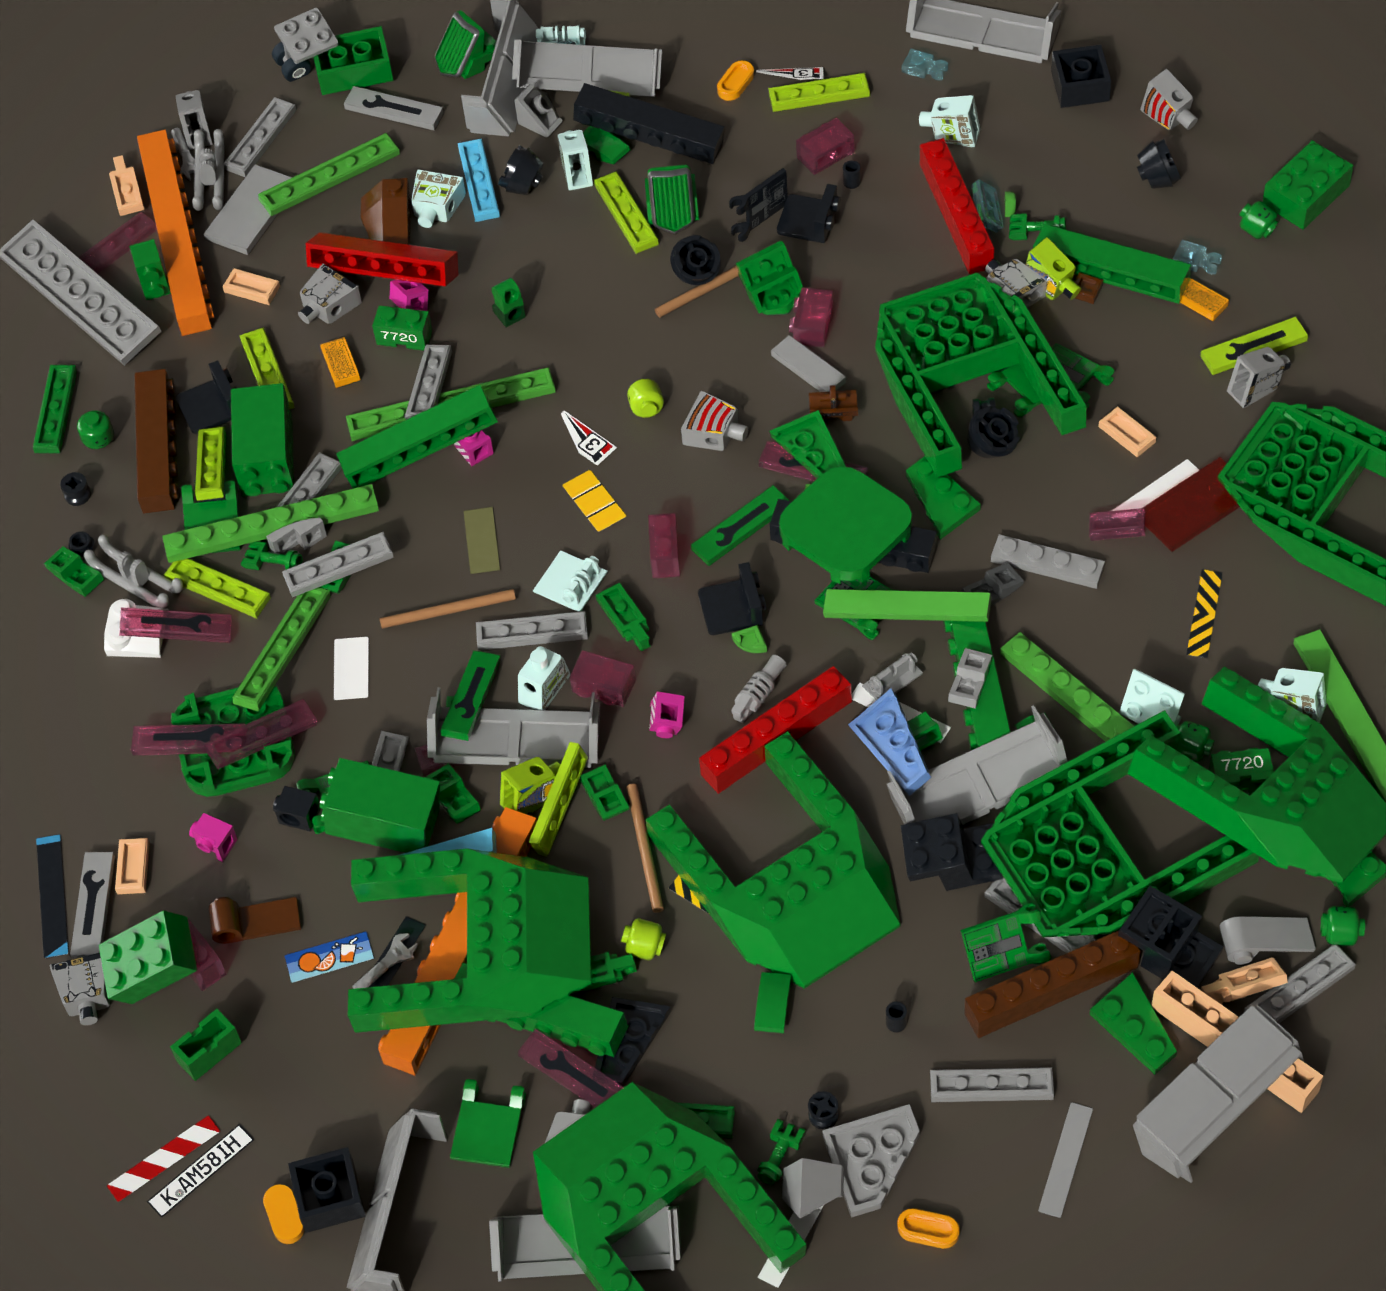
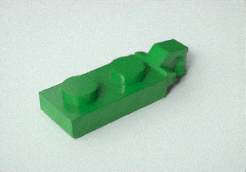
M620 583L595 595L598 604L627 642L633 639L640 651L651 647L649 636L646 634L649 631L646 618Z
M609 952L591 956L592 984L580 991H573L570 995L617 983L623 980V976L637 972L633 955L617 957V954L609 955Z

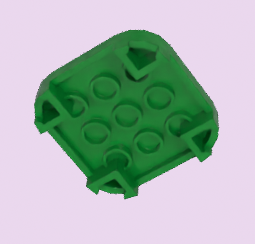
M837 467L829 469L820 475L784 509L780 515L779 531L782 544L788 551L794 548L831 573L832 581L840 584L841 580L853 581L860 579L862 583L870 577V570L900 541L907 542L911 536L912 513L909 505L903 499L862 472L851 467Z
M277 686L272 689L259 711L233 704L232 697L238 688L199 698L195 697L194 692L184 696L185 701L177 707L175 713H171L174 733L201 732L212 726H219L224 729L222 736L218 733L211 735L210 740L213 742L211 745H207L199 740H176L181 770L188 787L193 792L206 797L219 796L273 782L282 778L291 770L295 761V750L290 728L255 742L250 746L247 753H241L242 747L238 744L233 745L231 750L226 747V742L231 737H248L287 720L285 706Z

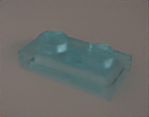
M978 179L972 184L973 200L984 227L997 233L1004 228L997 190Z

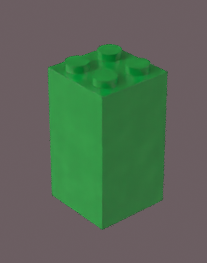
M284 384L231 389L232 466L242 497L289 491L294 485L292 413Z
M339 758L336 768L332 767L329 773L328 792H323L320 800V808L323 809L321 822H324L325 834L404 853L429 846L440 811V781Z

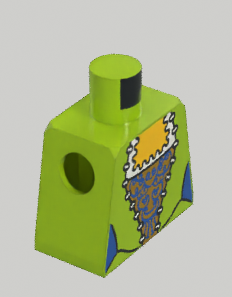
M1046 237L1029 252L1026 266L1047 280V298L1055 300L1063 293L1072 300L1079 294L1081 287L1072 281L1076 269L1075 265L1050 239Z
M534 757L501 772L500 805L503 809L507 807L530 815L542 807L556 777L560 763L555 762L547 766L540 757Z

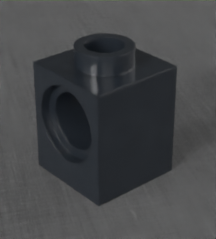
M284 786L281 795H277L273 804V811L277 816L279 824L310 832L313 827L312 818L317 816L321 809L316 793Z

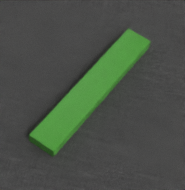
M384 133L259 193L258 200L270 216L276 215L400 155L399 148L390 136Z
M318 587L296 597L232 697L233 704L255 711L261 709L330 599V590Z
M827 589L823 615L825 618L988 622L992 597L988 592Z

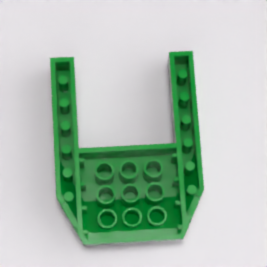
M974 273L880 304L875 351L896 405L936 477L961 470L962 456L961 447L930 393L1016 364L1020 365L1061 436L1086 428V404L1021 298L1016 295L1009 296L1002 291V287L990 283L985 277Z
M1272 402L1219 473L1218 480L1249 519L1296 561L1386 606V559L1323 528L1364 468L1386 478V432L1335 407L1323 406V409L1307 408L1306 404L1288 405L1282 402Z
M1224 666L1210 679L1202 705L1289 758L1251 795H1248L1150 735L1136 748L1127 774L1274 866L1283 869L1293 866L1305 869V874L1322 876L1328 880L1342 883L1386 836V802L1322 724Z
M1165 710L1016 789L1004 810L999 813L992 827L987 830L981 839V844L1021 905L1034 903L1040 911L1041 920L1034 923L1042 937L1110 934L1119 931L1149 886L1183 904L1258 863L1259 856L1228 836H1224L1153 876L1144 879L1088 797V795L1127 775L1136 748L1150 735L1173 749L1178 747L1180 731Z
M787 731L764 746L766 764L822 833L735 887L670 804L646 819L648 837L742 957L755 966L758 964L771 970V973L791 975V982L805 989L900 927V919L890 868L855 811Z
M456 849L351 860V887L358 902L467 892V978L348 989V1018L355 1033L534 1016L542 1011V1007L555 1000L559 1002L568 997L573 991H580L592 984L588 877L529 857L474 849Z
M631 1082L533 1151L544 1220L597 1291H644L611 1245L704 1178L708 1180L780 1273L806 1255L807 1244L733 1150L694 1111L636 1083Z

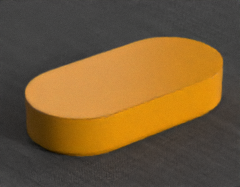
M748 61L733 63L717 84L718 96L727 101L739 98L754 78L753 65Z
M279 1184L270 1187L264 1194L263 1203L274 1235L281 1243H295L301 1239L305 1230L299 1218L294 1194L286 1185Z
M911 1208L903 1211L897 1221L900 1236L910 1242L946 1249L954 1246L959 1239V1225L954 1218L947 1215Z

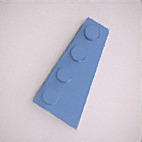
M891 688L848 724L886 770L892 773L894 779L909 796L932 778L899 700Z

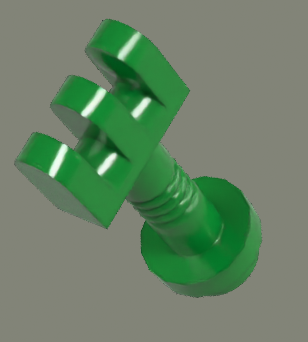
M1012 214L1010 216L1009 239L1027 240V232L1041 231L1044 224L1066 230V218L1060 217V215H1055L1054 220L1044 222L1028 221L1027 214Z
M256 541L249 544V549L246 550L244 555L246 558L242 559L241 566L246 569L260 570L262 563L267 562L285 565L287 570L302 564L303 557L295 550H289L287 554L268 552L269 548L265 542Z
M777 1119L770 1133V1140L777 1142L768 1162H761L757 1169L760 1181L769 1185L779 1181L782 1175L779 1165L788 1147L799 1150L806 1135V1129L800 1127L796 1136H792L795 1125L789 1123L785 1131L782 1132L784 1121Z

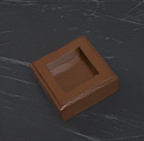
M1079 272L1074 282L1081 287V291L1075 299L1094 304L1103 287V280Z

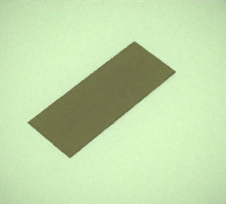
M493 507L465 510L464 520L470 574L500 570Z

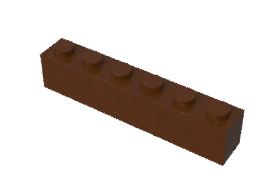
M166 369L135 373L137 498L143 514L175 510L174 499L179 497L177 483H174V477H178L177 464L175 461L173 462V456H177V447L175 440L172 441V436L176 435V424L172 420V415L176 414L174 399H171V394H175V385L173 378H168Z
M1116 931L966 997L965 1016L979 1039L1137 969L1140 950L1137 946L1118 936L1119 931Z

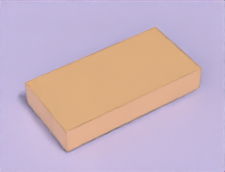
M233 268L223 285L225 293L270 305L280 288L278 280Z
M1118 406L1099 421V428L1136 457H1139L1156 443V436Z
M148 838L119 839L115 885L117 894L146 893L150 845Z

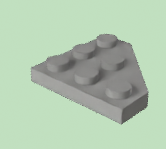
M910 1104L822 1130V1136L832 1163L844 1167L843 1196L851 1218L881 1209L916 1144L920 1131Z

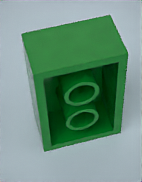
M382 26L335 35L338 40V46L314 56L322 95L351 90L353 86L361 88L393 81Z
M1312 140L1265 184L1263 203L1284 219L1304 230L1350 186L1354 165Z
M163 910L98 945L107 997L111 1000L134 1004L197 971L187 916Z

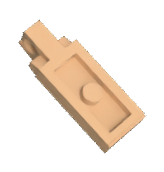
M123 155L113 157L116 170L111 171L109 175L120 216L144 210L134 168L132 166L126 168Z
M1272 957L1219 974L1218 980L1202 986L1201 989L1202 992L1222 1005L1223 1002L1245 998L1249 995L1286 984L1288 981L1287 974L1275 958Z

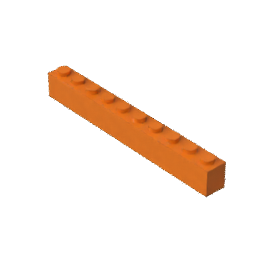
M166 129L137 136L181 335L185 336L212 329L210 319L214 318L211 303L206 304V300L210 299L207 284L202 285L201 283L206 278L202 265H197V262H201V256L198 246L193 247V244L197 243L194 228L189 229V225H193L190 210L185 211L184 208L188 207L189 204L186 192H181L180 190L184 189L185 186L182 175L176 172L181 170L178 157H173L172 155L177 153L174 139H168Z
M505 807L501 816H497L492 825L496 833L497 853L527 857L532 848L529 839L537 823V818ZM467 892L456 894L455 905L452 911H448L445 914L443 928L439 936H434L430 945V953L426 960L423 959L421 961L414 983L452 980L455 978L462 963L467 964ZM441 1025L390 1029L387 1035L384 1034L378 1046L383 1064L416 1076Z

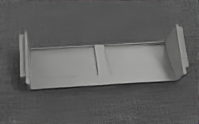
M490 0L495 31L500 32L482 95H461L466 127L470 129L471 133L509 136L511 132H515L518 123L514 100L525 89L517 88V80H512L514 39L537 42L536 29L539 28L517 0Z
M910 0L906 32L910 33V37L971 50L974 47H979L978 50L981 52L1042 63L1043 59L1048 60L1059 29L1061 10H1058L1059 2H1056L1047 18L1043 19L951 0Z
M514 39L512 80H517V88H526L532 83L538 89L580 92L583 84L587 83L606 90L626 92L629 95L654 97L655 89H660L662 49L650 50L530 42Z
M440 687L437 688L436 697H431L427 715L428 758H433L434 763L509 765L510 762H515L518 765L534 757H540L549 766L555 762L561 764L570 742L579 743L588 756L584 768H591L592 763L598 762L600 702H595V692H592L590 712L482 708L469 741L441 736V727L450 707H441Z
M1033 705L1031 708L1035 722L930 769L929 772L932 778L912 795L909 796L897 784L890 771H887L890 779L887 787L904 824L958 813L964 825L988 814L990 809L994 807L999 809L1007 805L1016 789L1067 763L1062 740L1044 713L1039 714Z
M1259 1005L1256 1007L1250 1006L1197 1057L1198 1061L1195 1064L1191 1063L1137 1115V1121L1133 1124V1128L1142 1155L1176 1178L1181 1176L1192 1183L1193 1179L1188 1166L1298 1058L1304 1062L1298 1041Z
M411 1109L388 1131L369 1205L373 1206L367 1210L346 1287L351 1289V1291H405L399 1274L374 1269L409 1137L414 1136L447 1142L441 1116L437 1115L436 1112Z
M665 1206L611 1245L629 1271L675 1270V1260L681 1259L679 1206ZM543 1214L494 1217L489 1221L492 1272L498 1271V1282L511 1278L585 1274L546 1223Z

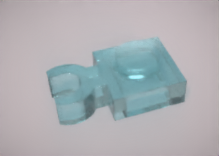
M910 49L902 64L903 73L924 79L929 74L935 80H943V71L948 70V62L944 60L934 61V55Z
M1182 240L1173 260L1191 264V271L1197 272L1198 268L1201 267L1209 274H1216L1217 265L1212 263L1221 264L1222 255L1215 252L1207 254L1205 246Z

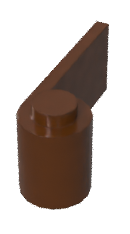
M219 897L209 905L212 940L217 943H233L301 930L297 897L239 907L238 903L229 897Z

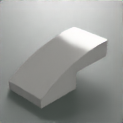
M319 517L289 524L266 537L272 553L284 554L298 544L304 550H307L327 537L323 521Z
M967 648L964 649L957 667V675L949 692L948 702L976 708L989 671L992 655Z

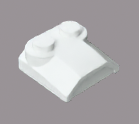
M129 599L115 601L109 609L104 633V650L106 655L161 658L160 651L165 625L141 623V617L167 618L169 609L139 606Z

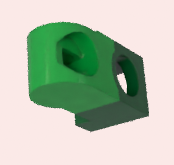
M508 278L492 287V294L495 300V304L492 305L493 312L506 328L526 317L521 292L512 278ZM515 309L517 311L514 316L508 317L512 310Z

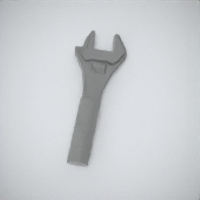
M174 128L171 130V134L183 160L180 174L185 175L191 181L190 174L194 173L195 159L190 154L181 130Z
M409 933L395 935L386 956L352 985L353 989L367 988L391 966L402 961L414 959L413 954L418 944L416 943L407 949L402 943L409 937Z

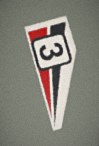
M823 67L756 70L758 73L799 80L823 79Z
M566 411L561 413L578 452L598 466L617 448Z

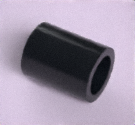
M850 160L843 165V184L846 188L855 189L861 183L860 164L857 161Z
M892 1002L886 1007V1026L892 1032H901L907 1025V1009L901 1002Z

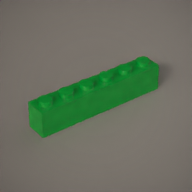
M1047 224L1043 225L1033 245V248L1036 247L1047 237L1075 265L1074 275H1078L1080 272L1102 279L1103 283L1177 304H1180L1183 293L1190 281L1191 264Z
M478 385L336 454L345 477L354 489L366 486L498 421L481 385Z
M943 621L945 633L950 632L951 639H948L950 656L955 655L956 662H953L954 677L957 675V667L965 648L992 655L989 671L976 708L966 706V709L963 710L965 726H970L972 732L968 734L970 750H974L1010 733L986 622Z
M462 963L454 979L467 978V964ZM568 996L559 1002L558 1000L553 1001L542 1007V1011L534 1016L497 1019V1021L506 1023L515 1030H529L544 1039L551 1037L560 1040L569 1047L580 1046L588 1049L595 1055L603 1056L605 1054L612 1057L615 1056L628 1028L624 1012L572 996Z

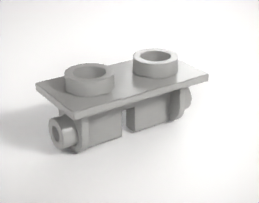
M912 652L909 654L904 653L900 659L876 676H872L862 687L878 700L890 688L896 694L921 676L923 672L915 665L918 661L917 657Z

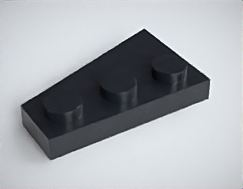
M612 997L610 1008L624 1012L628 1028L614 1057L605 1054L597 1056L593 1080L600 1084L623 1087L671 1013L670 1006Z

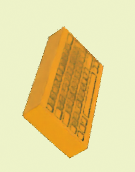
M1190 278L1180 303L1214 321L1226 309L1229 299Z
M345 337L320 345L336 388L360 381L358 370Z

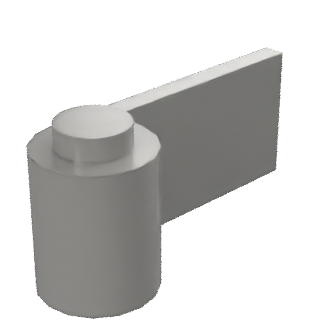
M1240 916L1229 918L1219 926L1227 958L1237 965L1251 962L1252 958L1259 951L1314 952L1316 949L1307 918Z

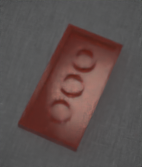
M1221 457L1217 458L1138 510L1136 517L1141 522H1144L1143 524L1173 552L1240 507L1218 480L1219 473L1227 463Z

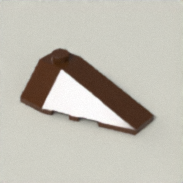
M408 178L382 179L361 197V221L365 226L369 239L410 245L411 193Z

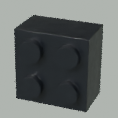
M1102 45L1052 51L1051 73L1060 108L1110 101L1111 78Z
M348 1147L288 1163L299 1218L306 1233L366 1217L354 1162Z

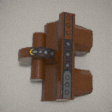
M831 385L829 392L809 393L810 413L819 410L824 422L829 420L830 417H839L842 421H852L854 416H858L856 390L836 391L835 385Z

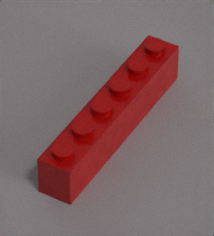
M944 138L920 144L921 169L969 275L985 271L986 265L994 259V247Z
M320 232L305 243L307 267L319 268L322 264H325L334 271L445 287L459 276L457 251Z
M832 666L699 757L701 776L719 794L766 762L764 747L766 744L787 731L796 741L852 702L851 683Z

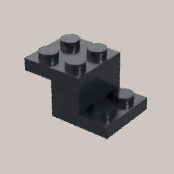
M958 813L900 825L907 876L910 882L939 876L946 891L1003 879L1002 874L981 844V839L987 830L992 827L993 823L964 829Z
M1149 886L1118 934L1121 938L1144 951L1141 967L1163 980L1171 971H1174L1197 988L1223 950L1222 945L1198 932L1202 915L1152 886Z

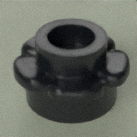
M76 532L70 537L68 548L72 552L84 556L86 550L93 551L95 541L86 532Z

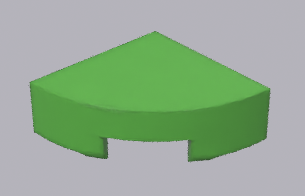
M1005 191L1004 193L1005 217L1015 214L1016 194L1014 192Z
M758 625L731 633L733 642L740 649L750 653L767 652V646Z

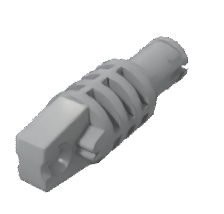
M772 655L764 668L754 673L743 687V690L737 695L734 700L735 705L731 710L734 720L744 723L753 712L760 708L761 704L772 692L775 685L774 681L787 666L781 657Z

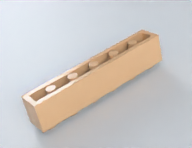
M1174 971L1168 974L1153 994L1152 1008L1207 1047L1239 1018ZM1298 1058L1268 1090L1302 1113L1319 1093L1323 1075Z

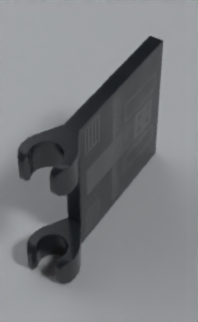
M784 168L745 195L735 196L730 199V209L738 206L736 208L738 215L746 212L747 222L736 223L731 227V234L733 236L740 232L738 235L740 242H744L748 238L751 230L784 208L788 198L787 173Z

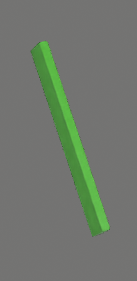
M547 367L440 393L438 404L478 385H481L492 408L556 392L550 369ZM409 401L347 415L346 420L351 440L356 441L369 438L405 421Z
M1321 630L1294 638L1293 644L1308 671L1324 673L1326 703L1375 790L1386 802V745Z

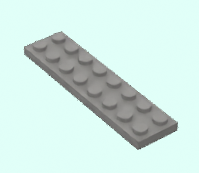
M35 220L30 221L0 249V259L124 366L162 332L156 323Z

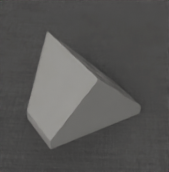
M532 83L514 100L518 124L544 137H549L563 121L560 117L558 118L548 94L534 87Z
M806 1158L799 1159L783 1168L782 1199L801 1219L835 1198L843 1197L844 1167L838 1164Z

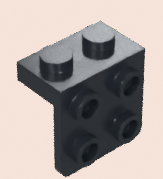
M827 184L822 199L790 194L785 202L777 225V234L825 243L828 232L832 230L834 225L835 212H838L840 208L841 197L837 196V185Z
M218 360L208 364L213 378L212 381L179 393L176 396L177 403L193 434H198L200 429L213 428L231 421V389H236L237 387H231L230 384L233 383L231 375L227 368L222 369Z
M749 562L738 564L739 580L698 590L700 605L707 631L710 635L714 636L746 629L755 625H763L762 611L766 610L764 595H758L757 588H760L758 574L751 571Z

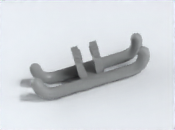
M200 129L194 131L195 169L192 204L196 211H201L204 206V185H214L213 207L216 210H221L224 206L223 164L225 151L224 135L221 129H216L213 133L215 153L210 149H205L203 131Z
M106 535L99 536V545L107 555L117 561L120 573L103 564L92 550L84 552L85 560L90 567L101 572L103 577L154 607L166 608L169 605V598L165 593L157 596L143 588L142 586L148 580L171 593L177 594L183 590V582L180 578H174L171 581L147 567L144 561L140 559L135 560L130 553L118 550Z

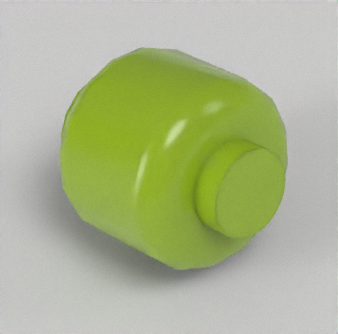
M640 379L634 382L628 389V401L632 412L636 416L649 418L658 414L663 408L664 399L659 385L654 380Z
M637 918L633 921L632 926H625L621 942L626 943L625 950L628 955L632 954L634 957L652 960L655 955L660 956L666 933L662 932L660 924Z

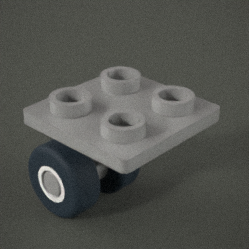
M318 8L309 10L274 26L281 42L273 48L272 57L277 65L282 66V74L289 82H293L310 73L311 64L308 61L309 58L338 46V40Z

